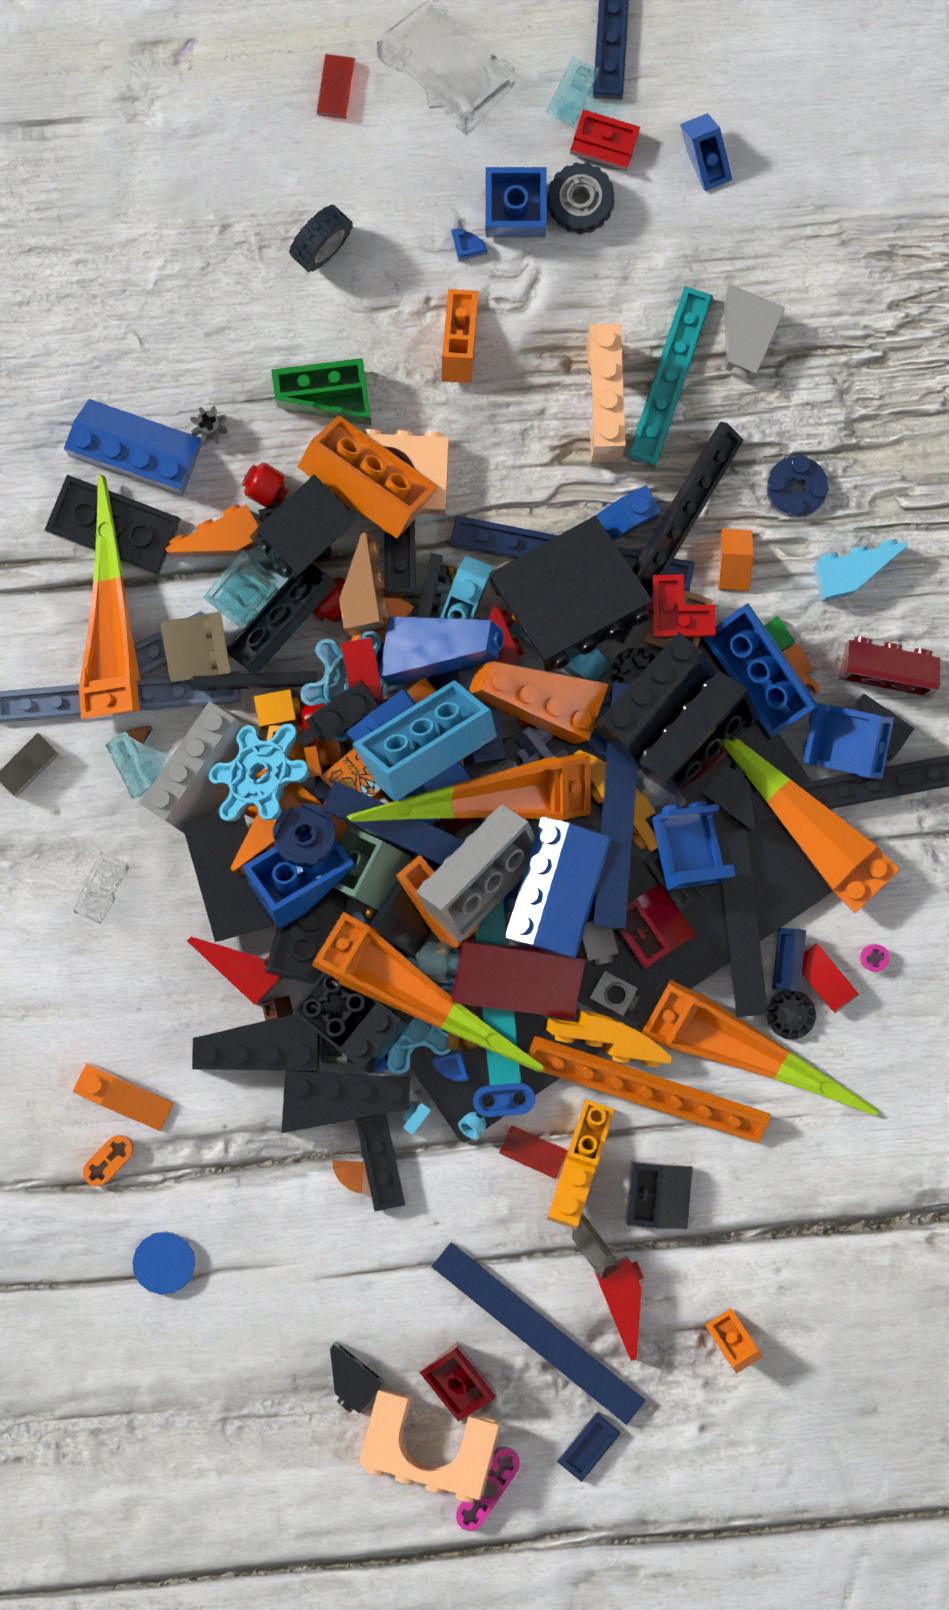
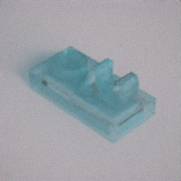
M572 56L546 113L574 126L600 70Z
M126 731L116 735L105 746L133 800L148 791L158 776L150 778L146 775L145 770L149 769L153 763L152 761H146L141 765L137 746L129 738Z

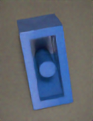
M706 113L680 124L687 153L704 191L732 181L721 129L712 117Z
M645 485L618 499L596 514V516L614 542L657 520L661 511L649 488Z

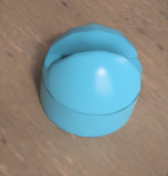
M478 1112L466 1114L458 1123L462 1133L474 1140L478 1139L486 1128L485 1118L482 1117L480 1119L477 1117Z

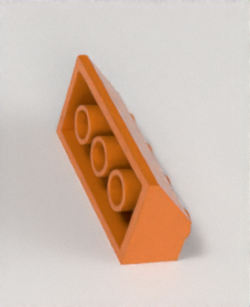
M340 415L310 441L297 466L309 477L315 474L336 497L347 502L360 514L372 520L395 538H398L412 524L438 488V485Z

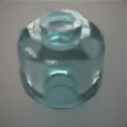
M428 942L422 949L418 950L415 965L433 982L451 983L455 980L459 960L458 948H452L445 942Z

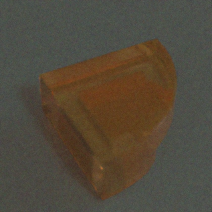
M332 1160L334 1173L340 1183L353 1192L362 1193L364 1161Z

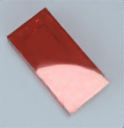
M325 54L317 115L347 119L355 58Z
M511 1125L499 1154L556 1179L568 1150Z

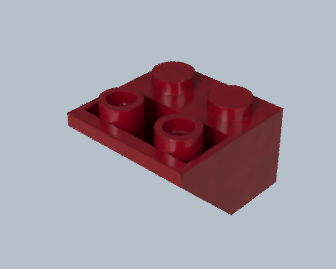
M661 884L627 904L625 929L617 930L644 970L696 936Z

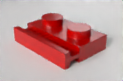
M583 109L570 148V154L627 171L640 132V126Z

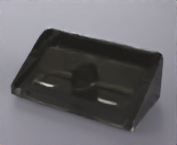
M37 733L0 770V783L17 798L60 754Z
M582 1212L577 1229H572V1239L600 1279L603 1280L619 1269L620 1263Z

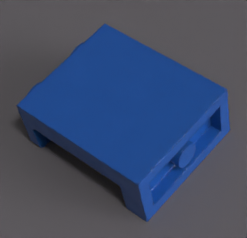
M817 703L819 706L812 710L809 715L810 729L808 739L803 746V763L854 773L867 778L882 779L894 718Z
M699 801L689 804V808L682 809L680 804L669 805L662 808V813L651 818L667 890L722 883L736 876L733 864L723 865L712 817L714 813L720 810L718 804L707 805V801Z

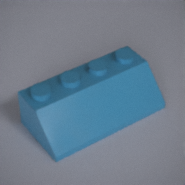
M454 680L353 743V746L376 784L396 802L495 739L497 734L490 709Z

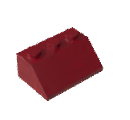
M854 637V640H848L845 644L839 680L929 697L939 690L940 657L932 656L933 652L930 650L915 648L914 652L902 650L903 646L900 644L889 642L884 643V646L872 644V639L865 637Z

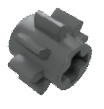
M213 406L211 411H204L202 407H199L200 414L198 417L190 418L191 422L197 425L196 428L192 429V435L198 436L201 434L203 445L208 440L213 439L218 444L219 435L221 433H228L227 429L221 426L227 420L226 416H217L216 406ZM210 420L214 429L208 431L204 422Z

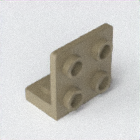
M221 612L160 623L171 682L191 680L193 676L231 673Z

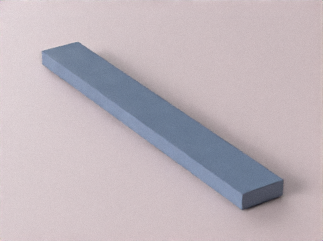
M233 671L231 673L221 675L239 674V671ZM169 677L140 679L137 682L140 711L206 706L209 701L215 705L242 703L240 689L193 691L191 680L171 682ZM79 684L0 691V723L81 716Z

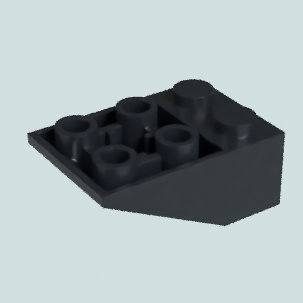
M323 972L292 1012L359 1068L371 1074L410 1025L382 1002L339 984V980Z

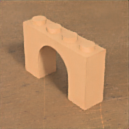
M593 324L589 326L587 338L588 373H591L592 386L591 462L622 461L626 444L621 324Z
M377 429L364 430V433L391 453L403 457L410 463L412 468L438 485V488L419 514L446 515L449 437H443V433L425 432V436H412L411 431L405 430L395 431L394 435L382 434V431ZM336 497L349 511H355L354 507L341 498Z
M384 1387L379 1389L358 1465L365 1466V1471L373 1475L383 1476L384 1472L395 1475V1480L400 1483L413 1485L414 1481L426 1484L425 1489L434 1493L443 1494L444 1490L456 1493L455 1498L461 1501L473 1503L474 1499L480 1500L486 1487L502 1422L472 1413L468 1416L461 1446L456 1458L444 1466H425L417 1462L409 1454L404 1443V1427L412 1396Z

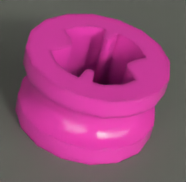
M867 945L860 953L861 964L869 971H882L889 963V953L881 945ZM873 949H878L877 954L882 953L883 960H879L876 967L871 966L872 962H867V956L872 955Z

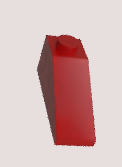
M190 937L187 940L193 948L254 1005H258L282 979L280 976L265 973L268 956L265 960H262L258 956L194 937Z
M626 1256L595 1269L594 1273L630 1361L637 1359L642 1290L639 1280L644 1279L638 1262L631 1263L630 1258Z

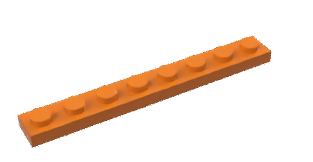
M534 1036L527 1053L543 1065L544 1073L756 1143L760 1142L770 1122V1113Z

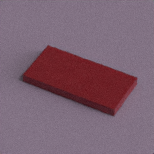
M462 940L451 1001L458 1004L574 1019L586 959L583 956H576L575 959L548 951Z

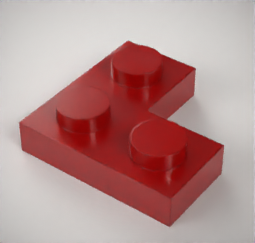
M684 574L653 575L654 638H674L678 632L682 633L686 638L716 637L715 604L684 605Z

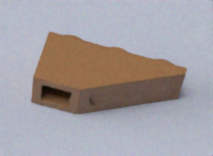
M361 533L339 598L343 628L351 636L362 634L365 631L387 629L386 619L390 616L387 601L382 600L381 589L385 588V581L382 571H378L376 560L380 559L379 546L377 541H373L367 533Z

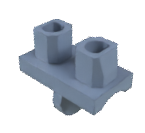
M528 727L515 740L521 748L516 753L523 761L521 765L552 756L560 758L570 755L562 747L551 753L545 744L553 738L552 734L537 727L534 729Z

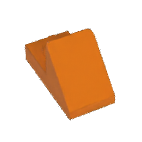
M731 1308L705 1324L736 1374L763 1358Z

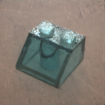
M242 550L203 598L240 628L243 623L248 625L257 615L256 607L262 600L267 602L278 589L275 586L278 580L247 552Z

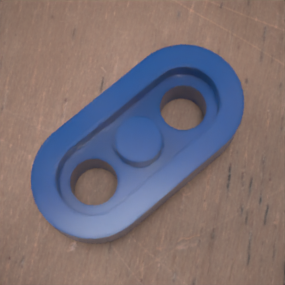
M523 1083L483 1086L475 1092L473 1097L475 1110L484 1117L525 1114L535 1104L533 1090ZM519 1092L525 1095V1102L521 1105L516 1104L513 1100L514 1095ZM484 1096H493L495 1102L491 1107L483 1105L482 1099Z

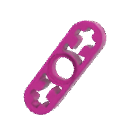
M502 1447L494 1452L490 1469L495 1473L500 1467V1462L497 1460L500 1456L506 1458L507 1455H510L512 1457L511 1463L514 1466L511 1469L505 1467L500 1474L502 1478H506L503 1483L497 1476L489 1473L487 1480H491L496 1484L497 1492L492 1497L482 1496L478 1500L488 1505L484 1509L480 1504L476 1510L478 1520L474 1521L471 1519L467 1523L464 1521L465 1514L462 1512L464 1509L470 1511L475 1505V1500L473 1503L461 1501L456 1511V1520L462 1529L474 1531L483 1524L519 1470V1456L512 1448Z

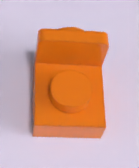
M317 738L304 747L310 777L322 776L325 766L334 765L343 758L340 741H336L333 738L324 743H321Z

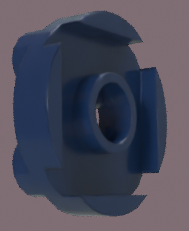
M798 455L787 457L773 467L768 477L766 490L767 498L777 512L785 516L789 515L800 518L809 516L820 508L829 488L826 474L821 466L807 456ZM794 479L797 482L802 481L804 483L802 487L804 493L800 494L797 491L792 493L789 490L792 486L791 481Z
M309 803L301 804V806L293 809L290 807L283 811L276 820L273 827L274 843L280 856L286 862L298 867L314 868L319 866L332 853L337 840L336 827L330 815L322 811L321 807ZM307 828L311 829L310 835L312 838L305 842H300V837L297 833L299 831L305 832Z

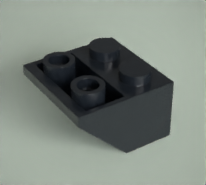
M631 1160L625 1216L626 1225L687 1229L693 1166Z

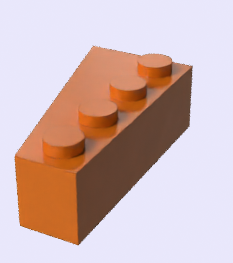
M491 661L477 666L468 692L479 701L574 745L589 741L609 684Z

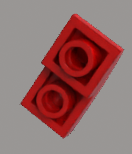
M372 638L341 643L348 688L363 679L379 703L383 704Z
M818 943L804 952L802 974L834 1013H837L859 995Z

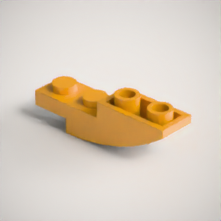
M579 750V751L575 752L574 755H576V754H582V753H586V752H583V751ZM588 754L591 757V796L596 804L599 805L603 802L606 763ZM636 788L633 821L635 833L632 835V838L641 851L646 849L650 854L658 849L655 834L646 819L654 815L655 811Z
M580 1010L578 1022L548 1018L546 1030L553 1034L557 1041L573 1043L574 1038L583 1039L585 1044L595 1047H603L604 1043L603 1050L612 1056L613 1061L630 1063L631 1059L642 1060L641 1064L651 1067H660V1063L671 1064L672 1058L658 1044L631 1026L614 1018L585 1010Z
M585 1099L546 1220L575 1230L577 1229L615 1109Z

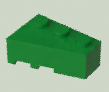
M363 358L271 369L275 401L278 408L333 419L340 415L348 422L372 426Z

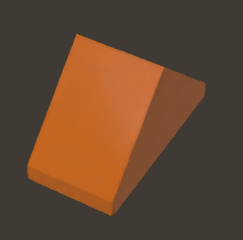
M721 529L718 590L749 591L754 556L752 530Z

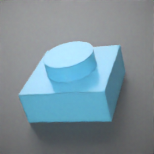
M423 1102L418 1107L412 1104L402 1117L406 1121L403 1128L413 1135L432 1109Z

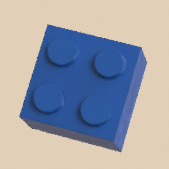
M486 167L485 237H546L547 167Z

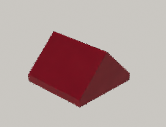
M458 1341L419 1372L458 1422L496 1398V1390Z

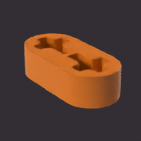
M124 1135L110 1138L85 1164L83 1176L86 1182L92 1186H101L107 1183L132 1157L134 1145L131 1139ZM114 1142L117 1144L125 1142L124 1151L127 1154L125 1156L120 1154L111 1160L109 1156L115 1150L112 1144ZM106 1161L108 1165L102 1172L105 1175L104 1179L100 1177L93 1179L91 1177L93 1173L91 1166L97 1167Z

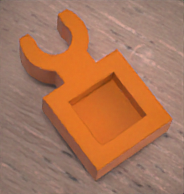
M797 643L783 651L782 653L803 684L810 686L815 694L819 692L818 683L806 675L813 668L800 645Z

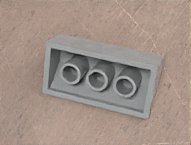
M209 701L140 804L183 833V822L212 815L228 792L229 786L213 784L209 780V771L213 765L220 762L229 763L237 757L239 745L236 741V736L245 725Z
M502 804L487 817L485 822L473 834L466 838L464 843L451 856L445 859L437 871L430 878L426 879L416 891L424 908L459 944L523 879L535 840V835L529 822Z

